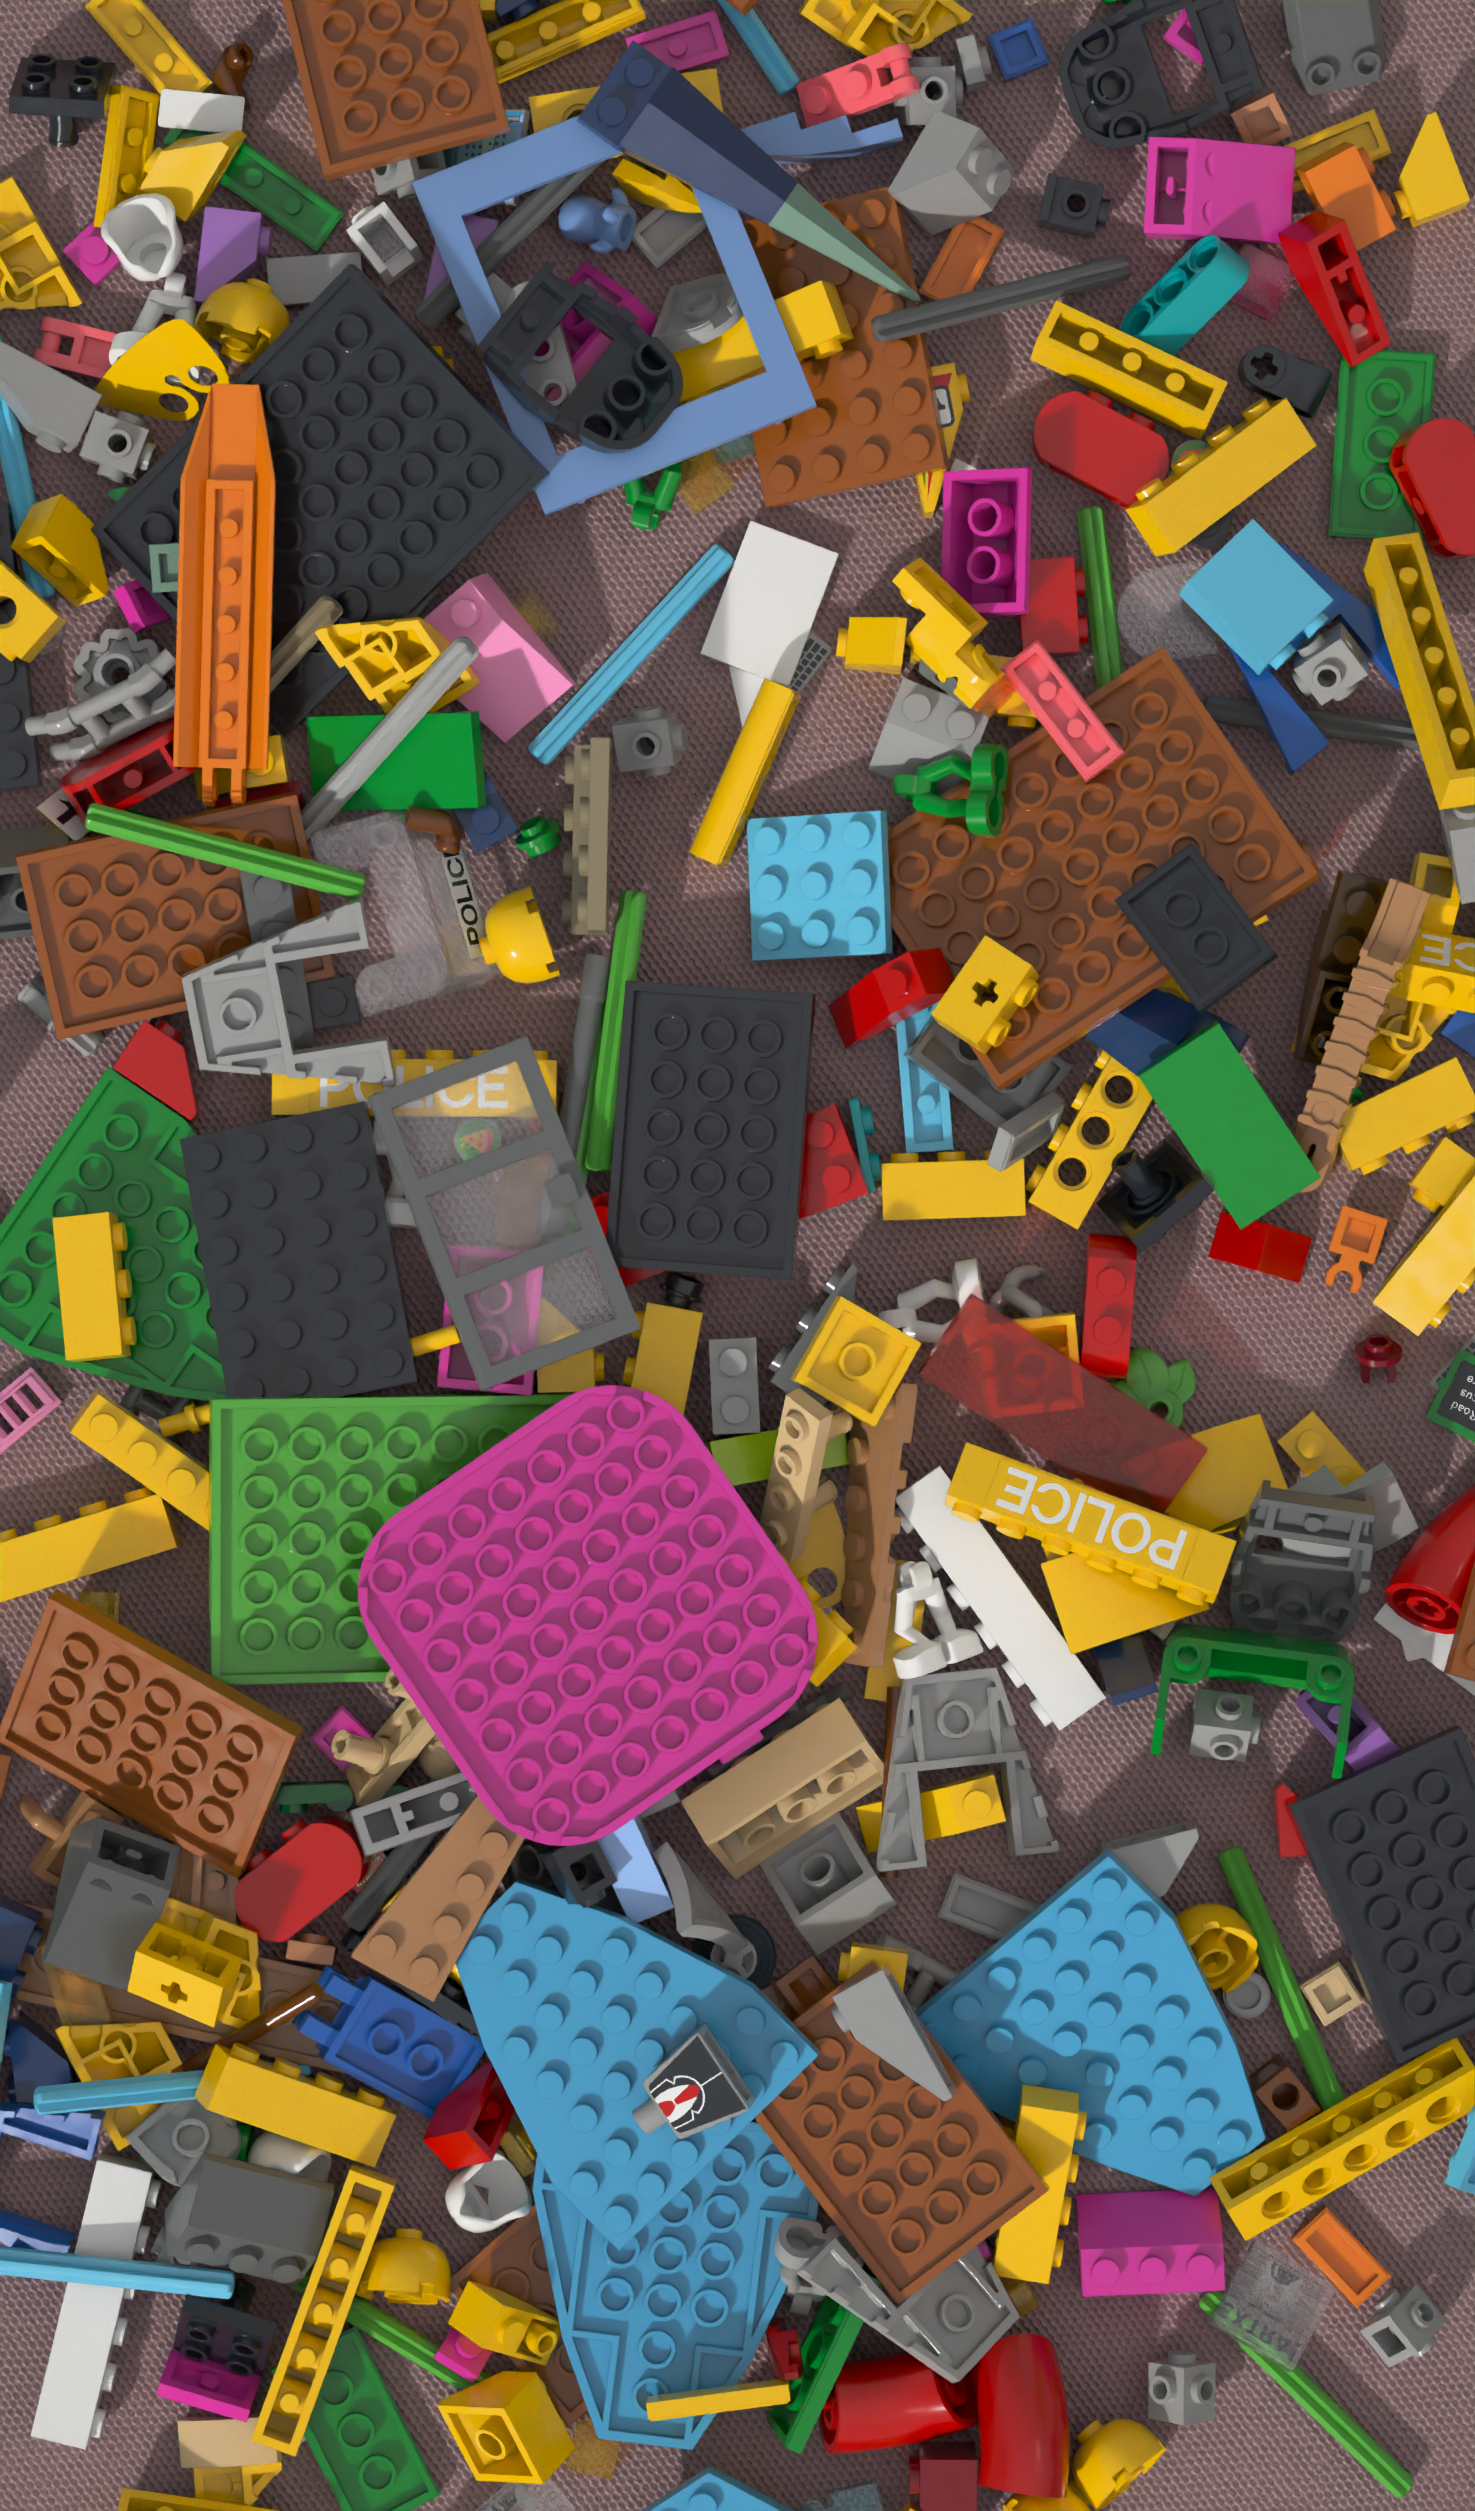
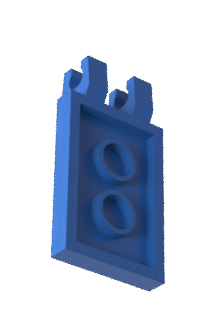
M327 1965L317 1982L323 1986L322 1989L325 1992L343 2001L331 2022L309 2009L296 2015L292 2021L298 2027L299 2032L318 2042L315 2048L320 2051L318 2055L323 2061L432 2119L438 2104L468 2079L485 2051L481 2039L480 2041L475 2039L477 2034L469 2035V2032L465 2031L458 2023L455 2026L426 2005L370 1974L366 1978L359 1975L354 1982L346 1975Z

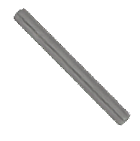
M462 636L454 639L302 809L300 813L306 840L313 839L477 658L479 649L470 638Z

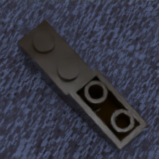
M1338 870L1328 910H1322L1309 963L1297 1030L1294 1055L1296 1060L1314 1064H1321L1326 1051L1324 1049L1327 1040H1330L1335 1026L1333 1021L1339 1015L1344 1002L1342 1000L1343 994L1349 989L1353 978L1351 975L1352 970L1358 965L1361 957L1358 955L1370 932L1388 884L1384 879Z

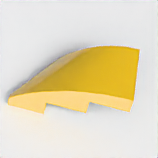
M168 1897L158 1923L242 1958L233 1999L219 2021L235 2028H240L261 2015L259 1999L261 1983L260 1974L257 1970V1958L259 1956L257 1933L193 1905Z

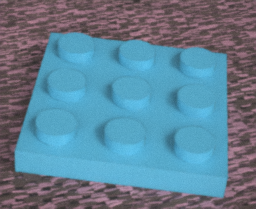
M887 811L747 819L752 961L893 954Z

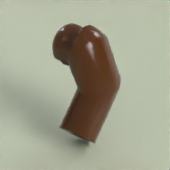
M239 42L225 48L214 70L213 81L219 94L244 97L245 112L251 108V104L241 85L254 55L252 49L247 44Z
M411 805L408 806L404 822L405 829L438 835L435 847L440 852L457 854L460 851L461 839H465L464 828L448 813Z

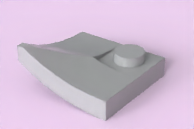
M665 1842L652 1853L669 1885L675 1907L677 1931L682 1937L711 1941L728 1950L733 1956L749 1945L702 1878L668 1842Z

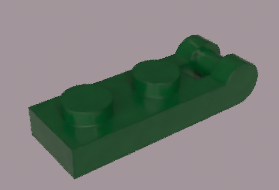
M347 1780L292 1781L281 1783L273 1805H280V1813L308 1812V1804L326 1803L331 1810L342 1812L350 1808L355 1801V1797Z

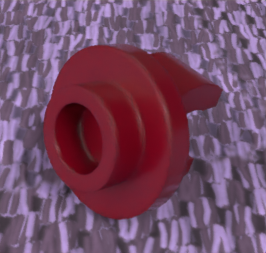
M1381 1334L1370 1335L1355 1346L1354 1356L1359 1362L1362 1382H1370L1369 1374L1375 1367H1384L1386 1369L1388 1383H1394L1396 1380L1397 1371L1395 1364L1402 1358V1347L1389 1336Z

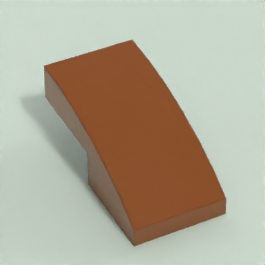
M810 1955L761 1991L791 2021H794L836 1987L814 1956Z

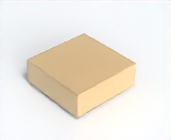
M1339 1960L1298 1984L1324 2027L1365 2002Z

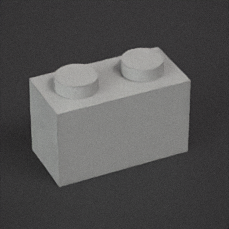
M756 1337L709 1339L713 1435L761 1432Z

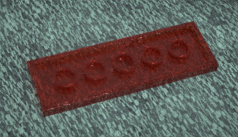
M972 1293L918 1370L920 1376L1096 1490L1164 1514L1208 1450L1206 1445Z

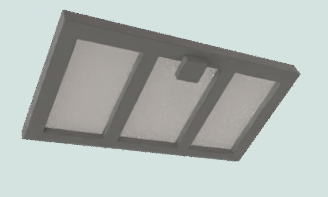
M528 1036L380 1093L376 1092L368 1097L369 1104L480 1391L491 1390L494 1386L641 1330Z

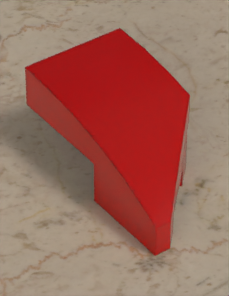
M784 2317L771 2319L765 2332L772 2374L781 2380L799 2379L804 2372L798 2331L797 2329L786 2331Z

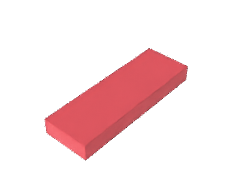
M1036 640L1000 668L1005 674L1006 679L1086 783L1124 755L1122 748L1039 640Z

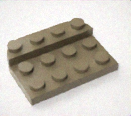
M591 737L590 745H575L574 756H565V784H574L573 803L564 804V831L573 832L572 850L563 851V879H572L571 898L562 899V926H571L572 935H609L613 745L611 739L606 737Z

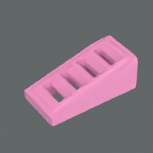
M30 1367L0 1392V1413L15 1429L8 1435L0 1426V1456L63 1403L33 1367ZM26 1384L45 1404L39 1410L20 1390ZM11 1397L28 1414L29 1418L24 1422L6 1403Z

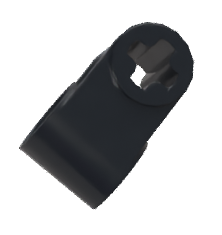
M1259 345L1251 349L1244 355L1238 366V377L1245 388L1272 401L1287 398L1296 414L1310 419L1315 418L1334 376L1332 372L1318 364L1294 357L1269 345ZM1261 358H1265L1268 361L1266 368L1273 373L1258 379L1255 377L1257 369L1250 364L1257 363Z

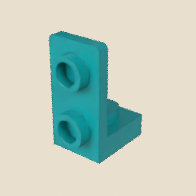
M859 1098L849 1099L861 1169L870 1192H875V1181L882 1180L879 1153H869L866 1135L875 1134L870 1106L861 1107Z

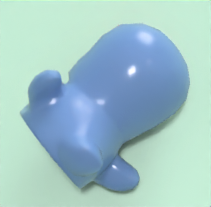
M613 188L611 192L613 197L612 204H606L587 194H574L563 203L559 211L558 225L565 238L576 243L591 244L590 248L592 251L604 254L613 249L620 251L628 249L637 226V215L635 210L629 206V201L624 191L620 188Z

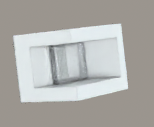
M384 201L377 207L370 205L358 212L351 221L352 226L346 230L353 243L387 287L424 259L416 242Z

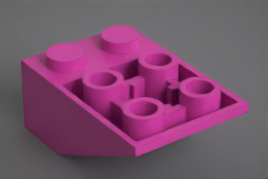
M1149 137L1144 234L1148 239L1199 241L1207 235H1216L1223 242L1281 244L1277 233L1289 227L1292 222L1296 148L1197 138Z

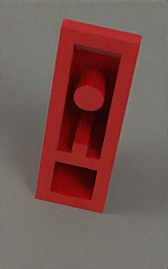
M1313 211L1277 233L1293 276L1349 366L1355 367L1391 344L1344 219Z
M940 948L908 951L873 970L828 1005L845 1049H850L937 1003L953 983V978Z

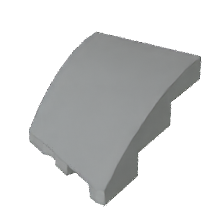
M1384 1461L1345 1487L1341 1485L1326 1465H1323L1287 1489L1364 1501L1365 1495L1373 1496L1375 1520L1372 1523L1373 1553L1397 1542L1419 1528L1393 1472ZM1281 1538L1283 1541V1552L1348 1561L1351 1548Z

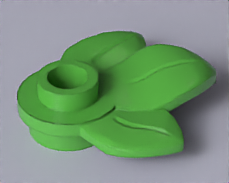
M1136 1347L1129 1357L1126 1380L1106 1383L1101 1386V1392L1106 1406L1117 1419L1125 1422H1138L1142 1430L1154 1437H1166L1175 1433L1181 1426L1184 1419L1183 1405L1194 1394L1196 1378L1188 1360L1176 1362L1167 1368L1163 1360L1155 1352L1147 1348ZM1157 1405H1163L1169 1409L1168 1415L1162 1420L1154 1419L1151 1416L1152 1409Z

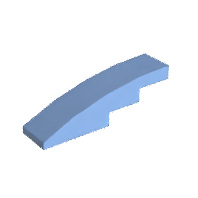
M792 112L741 129L777 164H806L852 158L900 146L903 142L898 119L852 133L846 115L801 129L796 113Z

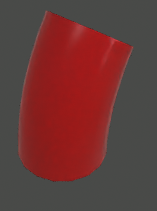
M1475 1484L1450 1502L1424 1528L1396 1567L1385 1590V1600L1398 1616L1427 1631L1441 1634L1455 1633L1475 1560Z
M1033 2333L1015 2334L1001 2338L969 2371L980 2425L978 2485L1033 2496L1066 2497L1069 2475V2423L1065 2388L1054 2345L1046 2337Z
M905 2351L887 2356L845 2361L818 2420L825 2450L829 2454L881 2450L943 2437L971 2428L978 2422L979 2416L969 2372L960 2381L950 2383Z

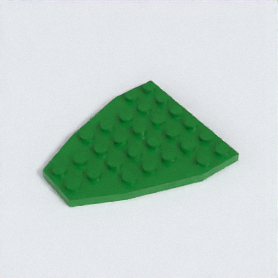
M110 1067L105 1070L0 1225V1337L25 1355L164 1395L210 1401V1397H228L180 1139L198 1136V1133L188 1120ZM110 1212L118 1215V1222H124L127 1231L128 1246L127 1250L121 1251L122 1268L123 1270H129L132 1281V1296L125 1299L127 1317H133L136 1325V1345H130L131 1356L80 1362L67 1361L65 1357L52 1218Z

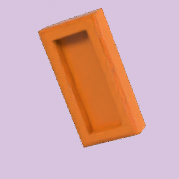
M979 216L954 226L918 294L934 302L973 292L1005 230Z
M1326 2205L1291 2236L1292 2240L1356 2308L1391 2277V2274Z

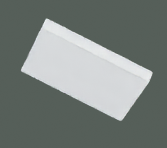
M750 521L700 654L758 677H765L790 687L839 554Z

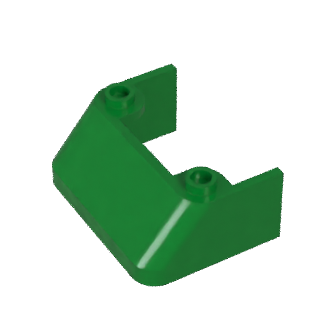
M1181 1624L1171 1630L1165 1639L1151 1749L1152 1755L1161 1754L1170 1682L1193 1684L1201 1681L1204 1677L1308 1690L1313 1697L1320 1701L1340 1704L1332 1778L1341 1779L1348 1743L1354 1687V1659L1347 1648L1334 1642L1196 1624Z

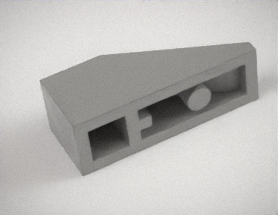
M0 341V396L24 428L37 436L36 442L39 445L55 453H61L62 450L70 453L78 445L102 394Z
M460 1772L351 1810L349 1814L364 1857L452 1827L462 1815L464 1809L476 1796V1792L463 1773Z
M888 1964L840 1989L833 1995L832 1998L836 2005L831 2007V2011L844 2033L850 2030L855 2040L945 2102L955 2095L957 2089Z

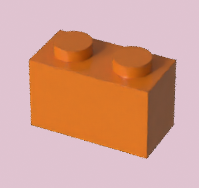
M1344 141L1295 168L1315 211L1345 220L1356 251L1396 230L1391 219L1392 216L1396 215L1395 207L1384 189L1377 191L1370 176L1375 173V167L1363 147L1357 149L1354 144Z

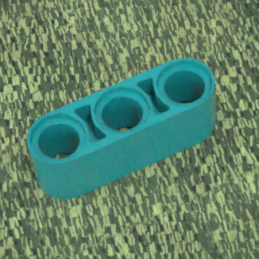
M1216 235L1203 237L1127 312L1122 320L1120 331L1174 356L1246 283L1250 274L1249 262Z

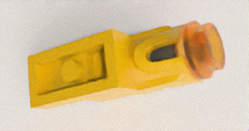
M920 557L905 566L892 580L900 589L903 599L912 607L921 609L926 614L905 638L911 650L920 658L919 673L947 692V695L963 706L973 709L977 714L982 711L988 718H991L1012 697L1015 690L1008 684L1010 678L995 665L981 644L975 646L972 643L987 626L988 622Z

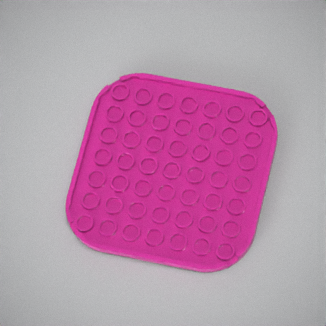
M617 1385L592 1387L569 1395L391 1517L371 1541L363 1558L359 1573V1608L368 1635L482 1803L509 1830L531 1841L547 1845H580L596 1841L611 1834L784 1714L796 1702L809 1682L816 1658L818 1643L816 1618L809 1598L795 1575L687 1419L664 1399L645 1390Z

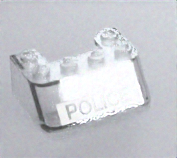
M407 809L378 813L310 834L318 862L350 871L366 867L370 869L396 958L366 967L357 978L356 994L363 1017L368 1020L483 986L494 978L498 970L496 963L486 964L478 938L486 936V917L463 839H461V848L457 854L438 851L435 847L438 835L404 828ZM433 809L448 813L457 822L455 815L450 809Z

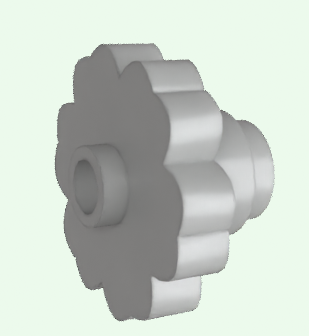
M130 628L104 630L100 637V644L93 641L85 642L81 647L80 655L74 660L73 668L82 677L75 684V694L84 701L115 685L113 678L117 670L127 669L130 675L137 672L145 663L149 664L160 653L158 645L151 639L139 641L137 634H134ZM163 677L156 687L141 696L149 705L168 691V683ZM120 703L103 712V715L110 724H113L131 715V713Z

